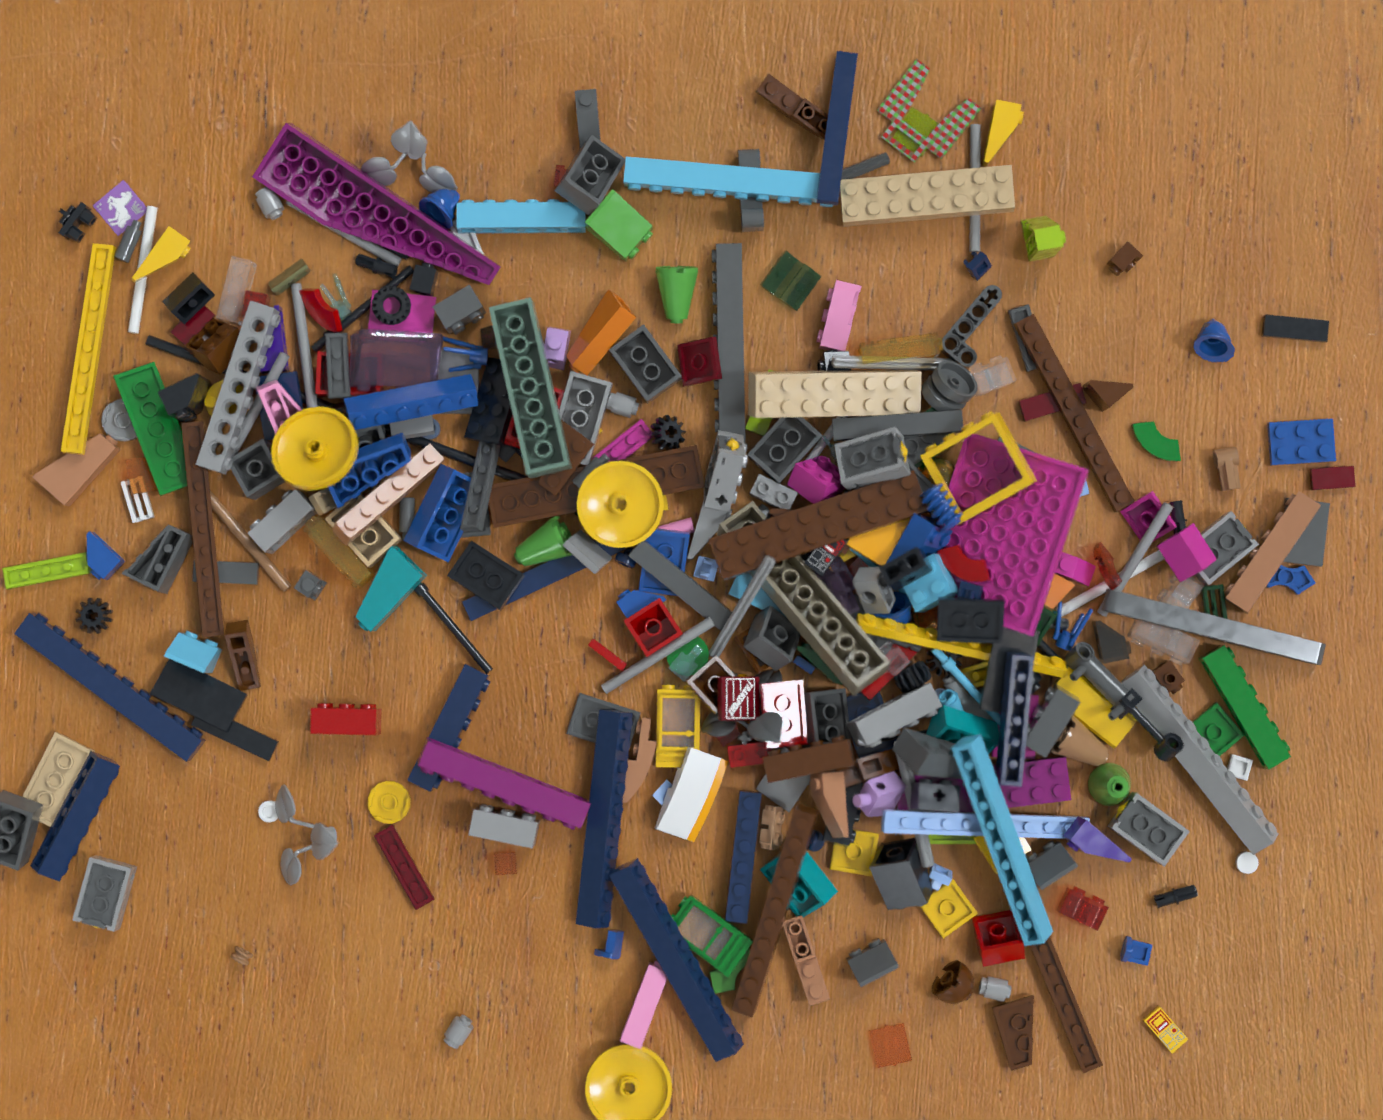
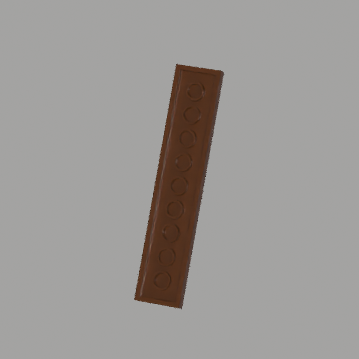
M697 445L616 460L632 462L649 471L658 482L662 495L705 487ZM579 467L574 471L557 496L539 484L541 476L493 484L489 498L493 527L498 528L577 512L579 488L572 480L585 467Z
M910 471L911 475L880 481L710 538L709 543L722 580L725 581L758 570L765 556H770L775 559V563L844 539L846 540L912 518L914 513L923 514L928 512L927 504L922 503L924 496L919 497L923 493L915 471Z

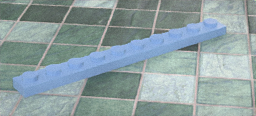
M883 810L881 832L984 836L976 813ZM1010 814L1018 837L1065 839L1063 837L1064 833L1078 817ZM1079 816L1090 822V818Z

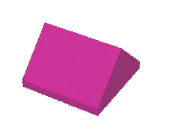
M1151 491L1120 512L1139 540H1141L1162 504L1155 493ZM1170 515L1153 541L1177 527Z
M1194 523L1157 545V548L1179 582L1201 572L1217 560Z

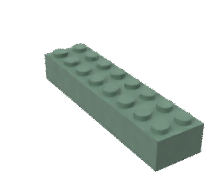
M529 297L489 307L527 476L531 479L572 469L536 308L532 298Z

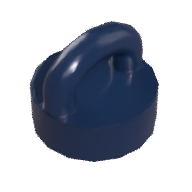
M633 547L627 548L624 553L618 552L615 561L633 569L637 562L628 556Z
M813 830L807 848L809 851L815 852L823 847L824 842H822L823 835L821 832Z

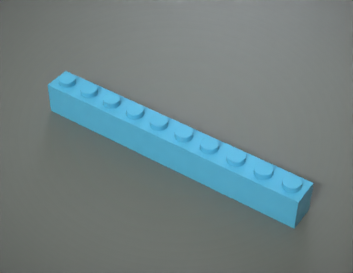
M626 157L623 182L624 186L634 191H639L641 188H649L651 192L671 190L670 193L683 194V191L692 192V195L705 196V193H709L717 198H726V195L735 196V199L747 200V197H756L757 201L767 202L769 199H777L779 203H790L791 200L799 201L801 205H811L812 202L816 203L820 173ZM820 204L823 207H833V205Z
M981 734L963 737L952 747V751L1025 946L1045 943L1053 933V929Z

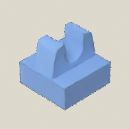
M698 556L693 577L714 582L718 568L716 560Z
M934 863L929 869L932 889L939 891L942 884L949 886L952 880V871Z

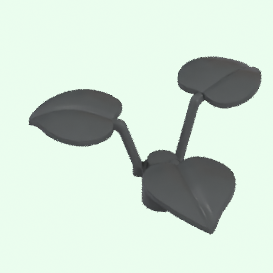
M767 670L754 676L759 677L760 716L756 717V720H750V724L743 720L721 721L718 720V712L716 714L711 712L703 722L702 733L715 737L725 736L735 728V721H738L746 727L752 738L758 741L780 743L783 718L779 713L772 711L762 714L760 683L782 681L780 670Z

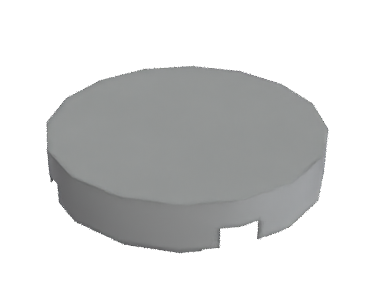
M122 399L107 405L102 413L101 420L106 434H109L117 441L127 442L134 440L137 436Z

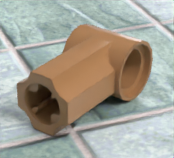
M1230 447L1213 450V461L1215 468L1218 469L1221 491L1241 488L1237 468L1239 465L1237 448Z

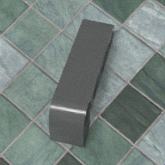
M738 150V166L761 168L760 150ZM747 197V200H740L742 232L763 231L764 212L762 201H757L756 197Z
M995 285L987 286L940 342V351L946 357L966 369L975 364L977 354L965 341L1001 300L1002 292L999 287ZM993 292L995 294L994 299L992 298L987 305L983 303L988 294ZM975 307L980 308L983 312L982 317H975L972 309ZM959 324H966L969 327V332L966 334L961 333L958 329ZM948 339L954 341L955 349H947L945 341ZM963 353L969 354L972 359L971 363H964L961 360V355Z

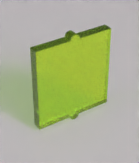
M911 107L903 120L925 138L939 124L931 119L928 114H923ZM899 129L893 137L913 152L920 146ZM925 148V150L921 153V157L924 155L927 148Z

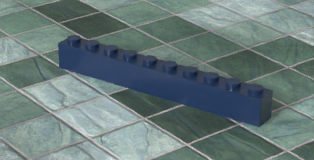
M39 612L27 615L14 634L183 760L186 762L192 760L206 741L202 737L203 733L195 727L190 729L185 725L186 721L177 714L173 716L167 712L169 708L159 701L155 703L150 699L151 695L144 689L139 691L133 686L134 682L126 676L120 677L116 674V668L108 663L104 665L100 662V657L90 650L89 652L81 648L83 646L81 642L75 638L69 639L64 635L66 632L57 625L54 627L48 623L49 619Z
M599 709L589 798L591 805L587 816L576 915L577 925L595 929L609 927L611 920L614 884L609 875L616 869L618 842L621 833V815L623 813L622 802L626 789L625 779L628 769L630 734L633 725V713L612 709Z
M638 858L617 867L609 877L715 1062L735 1055L744 1045L742 1037L733 1026L730 1016L724 1010L720 998L715 994L709 979L704 975L698 960L692 954L688 942L683 938L677 923L672 919L666 904L660 898L656 886L648 877L645 867Z

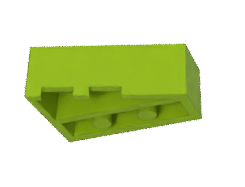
M1047 216L1021 220L1029 262L1054 257L1064 246L1063 243H1066L1064 230H1060V225Z

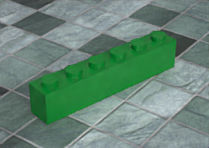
M1219 645L1198 659L1240 730L1245 735L1262 767L1270 770L1291 757L1288 752L1290 747L1284 739H1280L1277 734L1279 729L1274 721L1270 722L1266 715L1268 714L1267 708L1262 702H1258L1255 697L1257 692L1253 685H1248L1245 680L1246 673L1240 665L1237 666L1233 660L1235 655L1231 648Z

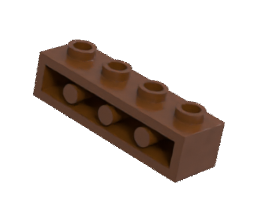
M844 736L831 738V742L823 744L822 740L811 742L810 747L802 748L801 745L788 747V752L781 753L780 749L768 751V756L763 757L768 783L855 765L850 738L844 740Z

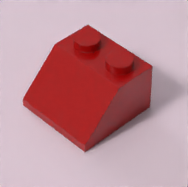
M660 597L624 620V623L646 657L683 634Z
M1012 910L972 917L977 948L983 967L1025 959L1024 942Z

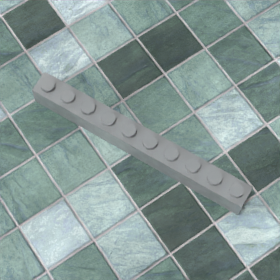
M1144 664L1126 676L1121 683L1128 691L1133 688L1143 698L1136 705L1137 709L1163 736L1168 733H1175L1183 740L1184 748L1175 757L1249 851L1254 855L1273 844L1278 836L1276 827L1265 818L1262 809L1250 799L1247 790L1239 785L1235 775L1224 766L1221 757L1213 752L1208 741L1201 737L1196 730L1194 723L1186 718L1181 707L1171 699L1168 690L1156 680L1153 671Z

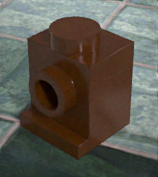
M1127 241L1107 262L1110 266L1109 270L1116 276H1119L1123 271L1128 273L1136 264L1133 260L1138 262L1143 255Z
M1171 660L1164 661L1152 670L1156 680L1168 692L1175 694L1183 688L1181 683L1185 680ZM1169 674L1174 678L1171 683L1167 681Z

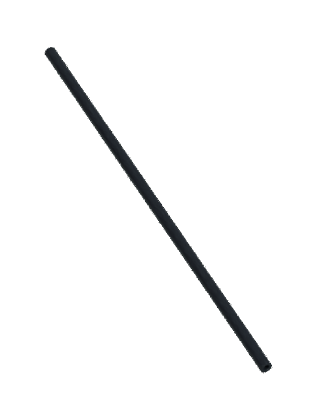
M151 335L147 337L146 345L204 366L185 348ZM228 367L222 372L226 375ZM301 392L302 403L306 404L305 393ZM317 398L318 407L334 409L347 418L344 407ZM384 424L386 434L391 436L390 424ZM422 436L406 439L407 443L423 449L431 444L440 455L474 467L475 456ZM496 466L495 475L512 481L528 477L505 467Z

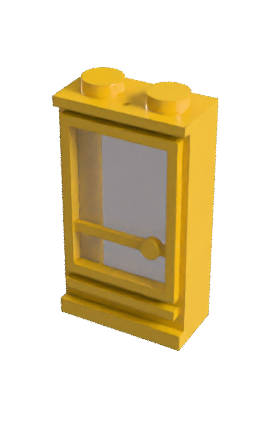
M662 685V689H657L656 767L681 768L687 748L699 750L700 698L688 685H683V689H675V685Z

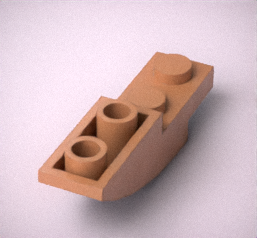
M642 717V722H637L636 734L640 735L639 743L634 744L633 755L637 756V760L628 759L625 779L626 789L622 803H627L636 793L651 766L657 742L648 740L651 718Z
M803 916L784 921L783 927L809 1006L830 1000Z

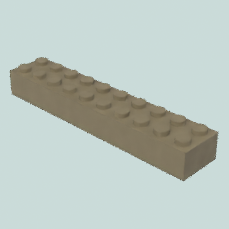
M752 501L720 523L717 536L767 520L768 518ZM800 556L775 563L761 588L853 696L887 672L891 662L815 573L804 564L805 562ZM757 570L749 572V574L753 577Z

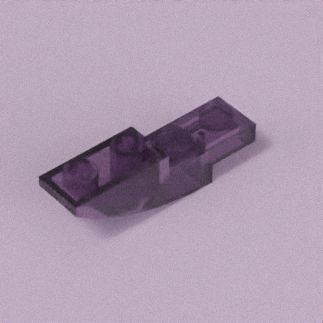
M838 556L822 577L817 573L816 576L820 580L825 578L830 592L851 615L860 611L852 592L855 589L853 587V576L842 558Z

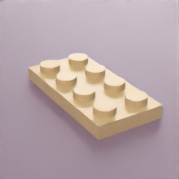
M58 732L54 733L22 796L44 804L39 821L50 827L90 751L95 752Z

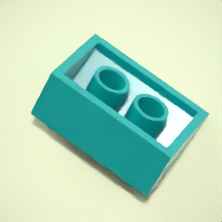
M943 705L938 710V713L931 717L926 735L952 743H957L963 737L981 734L988 755L998 746L999 739L998 724L996 722Z
M806 852L789 906L796 917L803 916V918L825 905L838 892L808 852ZM781 853L760 868V871L770 883H772Z

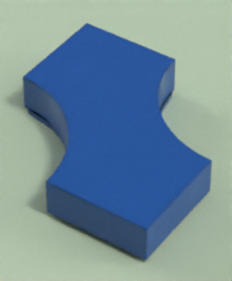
M1281 565L1266 588L1283 585L1298 595L1314 585L1315 581L1305 565L1298 568H1287Z

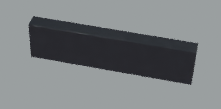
M194 718L191 724L267 761L271 760L279 741L237 721H233L227 733L197 718Z

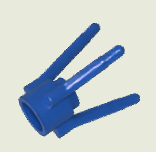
M444 336L441 338L443 341L470 348V350L443 347V350L470 355L469 361L474 363L449 368V372L481 369L482 365H487L488 348Z
M1060 601L1057 609L1058 615L1056 616L1055 632L1052 638L1056 640V646L1070 651L1090 618L1093 609H1089L1085 616L1083 613L1080 614L1071 632L1063 629L1062 633H1060L1062 601Z

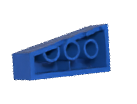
M403 432L358 448L356 460L350 471L337 483L328 487L338 509L344 506L350 499L359 496L368 487H373L379 480L391 475L411 461V450Z

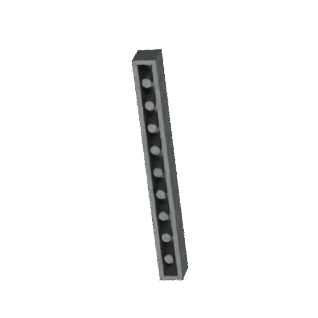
M742 243L716 244V250H712V263H716V271H712V284H717V292H713V305H717V313H713V326H717V335H713V337L717 339L722 379L714 381V390H718L719 398H714L715 411H719V420H715V432L720 430L743 435L745 444Z

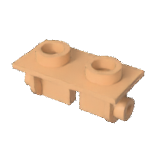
M765 805V809H763L761 824L769 825V828H761L759 841L761 848L778 850L782 844L781 826L785 820V813L780 806Z

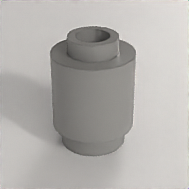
M265 187L256 192V202L265 218L275 220L283 215L282 211L285 208L274 191Z
M619 392L616 394L611 393L606 409L611 410V413L631 418L632 415L636 416L639 403L636 402L637 398Z
M987 976V978L982 977L978 994L983 995L984 998L1004 1002L1005 998L1010 997L1012 986L1008 985V980Z
M465 1015L455 1016L444 1033V1042L455 1049L462 1046L474 1028L471 1024L472 1020Z

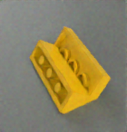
M1068 666L1065 678L1059 677L1052 685V688L1057 684L1077 696L1081 703L1073 716L1115 749L1137 720L1130 713L1121 720L1118 717L1115 720H1110L1108 714L1111 712L1110 708L1113 705L1084 675L1076 681L1071 680L1070 674L1074 670Z

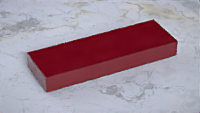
M1081 383L1072 385L1082 404H1086ZM1050 392L1018 401L1024 422L1059 412Z

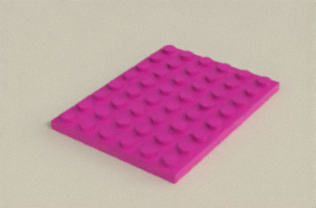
M972 434L964 439L948 488L961 512L1023 477L1003 442ZM1019 448L1037 482L951 528L953 532L950 535V541L943 549L960 545L963 553L974 560L984 559L991 581L971 582L951 573L958 589L961 581L984 587L980 599H1004V627L1034 636L1089 470Z

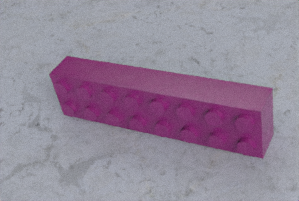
M429 737L426 738L417 760L421 771L431 775L434 772L439 773L442 779L452 783L454 780L461 782L462 787L469 790L478 788L487 797L494 798L496 795L501 797L503 803L514 806L515 803L519 804L522 810L534 814L535 811L540 812L543 818L552 822L558 819L563 823V826L573 830L575 827H582L591 805L584 797Z
M1059 756L1024 761L1022 787L1000 785L1007 807L1012 808L1071 800L1066 757ZM996 764L992 765L994 772L996 771ZM914 774L916 783H919V779H932V784H939V780L953 781L952 785L960 786L959 812H975L963 778L956 779ZM905 790L896 805V810L909 811ZM933 793V797L937 798V793Z

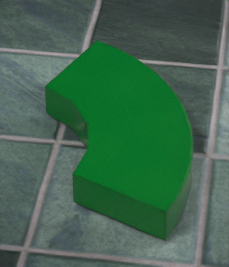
M1154 421L1132 424L1133 433L1138 443L1147 452L1164 461H1181L1178 440L1163 436L1157 430Z

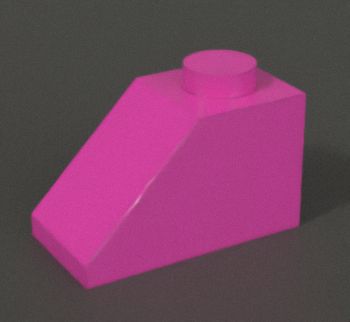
M1062 552L1055 574L1089 586L1096 566Z

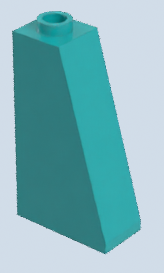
M391 546L355 616L359 620V626L365 631H377L428 576L398 546Z

